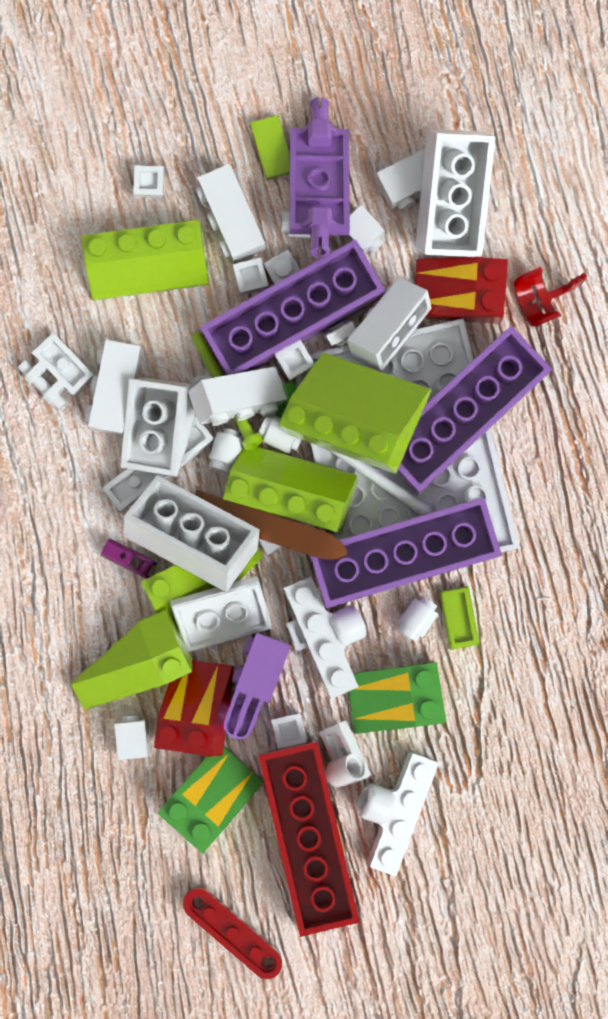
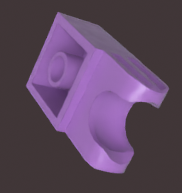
M256 633L254 638L248 637L243 650V654L248 656L244 666H237L232 680L237 686L224 720V729L230 737L243 739L248 737L253 731L263 702L270 703L291 645Z

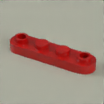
M194 887L186 893L183 899L185 913L251 971L262 979H272L280 973L282 969V956L280 952L210 891L203 887ZM201 897L204 900V905L196 907L193 904V899ZM267 956L273 960V964L268 967L262 964V959Z

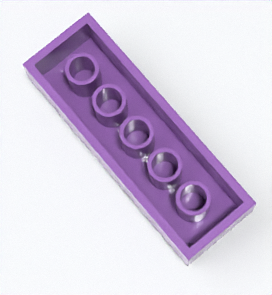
M355 239L333 251L328 256L317 260L200 326V330L225 375L253 371L276 359V353L300 339L304 343L380 300L385 294V288Z
M510 326L425 405L397 474L418 496L553 369Z
M483 497L342 539L340 541L348 550L346 557L328 560L310 556L324 605L327 609L502 556L485 498Z

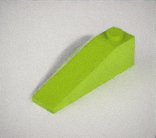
M259 547L234 582L240 581L263 558ZM177 565L141 582L155 611L158 612L166 608L178 632L179 629L170 600L216 588V586Z
M165 608L136 622L126 635L120 640L118 639L101 658L96 659L72 681L71 686L85 710L165 685L192 672V657Z

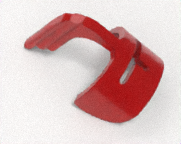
M542 267L519 276L514 282V290L528 324L534 327L561 317L560 312H556L552 306L551 299L580 287L587 279L586 273L576 276L566 285L550 292L545 289L543 283ZM532 285L535 286L536 293L543 307V310L545 311V314L542 313L537 302L531 305L529 304V302L536 299L532 289Z

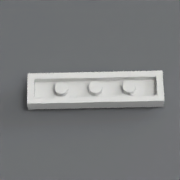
M197 416L194 417L180 468L214 442L213 436L203 424H199ZM126 469L102 487V489L122 513L136 502L157 475L164 479L168 478L169 475Z

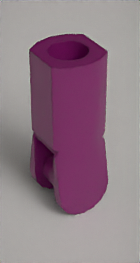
M111 538L108 539L101 552L102 557L146 579L150 578L148 574L152 566L157 565V562ZM135 556L142 559L138 569L130 566Z

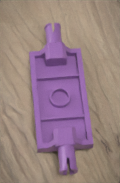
M313 98L310 102L311 120L308 125L303 128H290L289 234L311 235L310 254L318 257L320 246L321 257H326L330 253L329 235H349L350 231L349 129H336L331 125V122L328 120L329 101L326 98H321V108H319L318 98Z

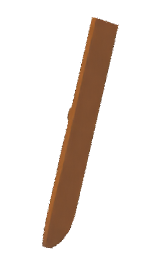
M199 490L195 492V495L260 529L259 539L326 560L339 559L347 555L348 550L344 544L335 536L323 530L224 500Z

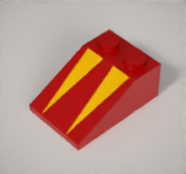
M487 257L417 259L415 285L428 290L432 307L425 316V319L450 321L464 319V322L500 324L504 318L508 259Z
M192 660L191 673L169 682L157 719L154 748L209 757L223 756L226 734L224 720L230 704L234 666Z

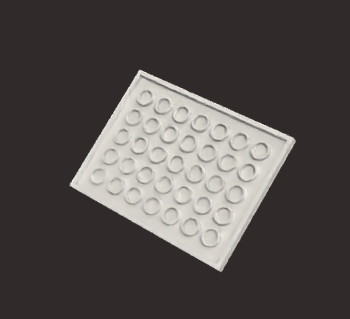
M464 319L414 330L381 372L431 389L427 400L428 403L473 361ZM348 345L309 354L314 364L324 352L373 369L353 359ZM308 372L295 378L297 388ZM491 429L483 434L418 496L397 473L394 474L373 466L428 505L431 509L430 513L484 497L501 553L520 548ZM311 443L315 463L359 475L343 533L332 531V535L337 539L342 540L421 516L328 449Z

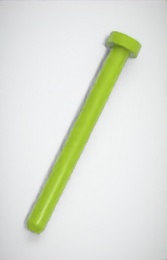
M199 332L193 334L192 341L211 377L224 376L204 336ZM234 418L244 437L241 443L245 450L255 448L263 442L260 433H254L247 419L238 421L237 418Z

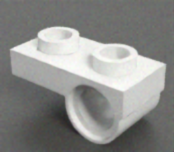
M346 720L319 732L332 760L326 766V777L331 785L334 787H345L371 776Z

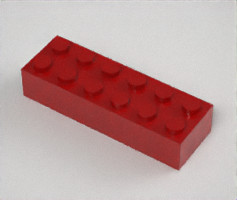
M313 740L259 753L260 766L300 937L360 923L318 741Z

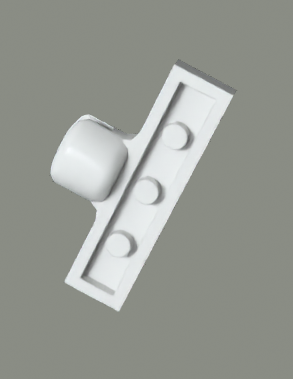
M311 576L282 588L329 699L358 688V684L344 654V648L347 645L363 639L367 634L365 623L357 608L347 606L333 613H328Z
M409 751L393 789H387L372 783L363 788L357 802V813L361 818L379 825V831L366 862L367 866L393 876L397 875L438 767V762Z

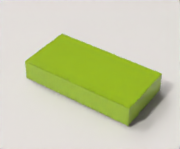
M276 115L251 122L250 126L266 181L290 174V153L279 116Z
M469 586L439 591L449 649L454 650L480 645Z

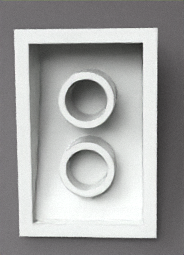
M146 377L129 379L121 468L169 476L178 475L195 417V410L188 391L195 385Z

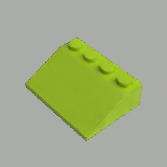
M323 352L290 397L279 426L290 436L396 474L427 403L431 389Z

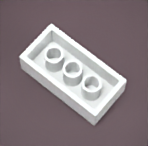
M427 129L415 248L423 254L482 257L495 136L486 132Z
M158 475L124 515L125 538L225 592L228 591L258 550L260 529Z

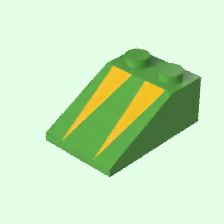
M437 662L353 673L358 688L349 691L355 734L446 723Z
M224 746L223 756H207L163 805L158 814L203 854L264 781Z

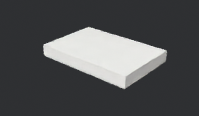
M258 576L234 582L227 592L216 587L170 600L181 638L189 652L272 629Z

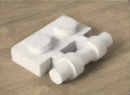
M54 333L47 337L32 352L39 360L34 367L27 360L18 366V369L25 375L24 380L29 385L33 384L43 394L42 398L48 404L52 403L58 410H61L67 404L60 395L65 388L75 396L94 376ZM47 369L58 380L52 386L42 377V374Z

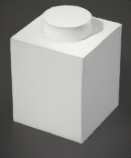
M361 204L350 214L349 235L343 236L348 242L356 239L364 254L368 251L372 254L383 245L384 241L382 239L384 238L385 230Z
M140 715L121 716L122 722L114 724L118 760L149 757L151 754L147 719L140 720Z

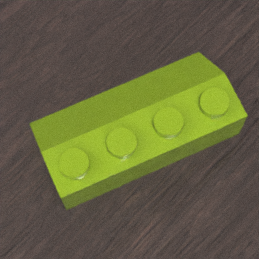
M200 220L81 235L85 266L93 301L209 285Z
M243 447L231 468L223 499L343 533L359 475L261 447H255L250 450H245Z

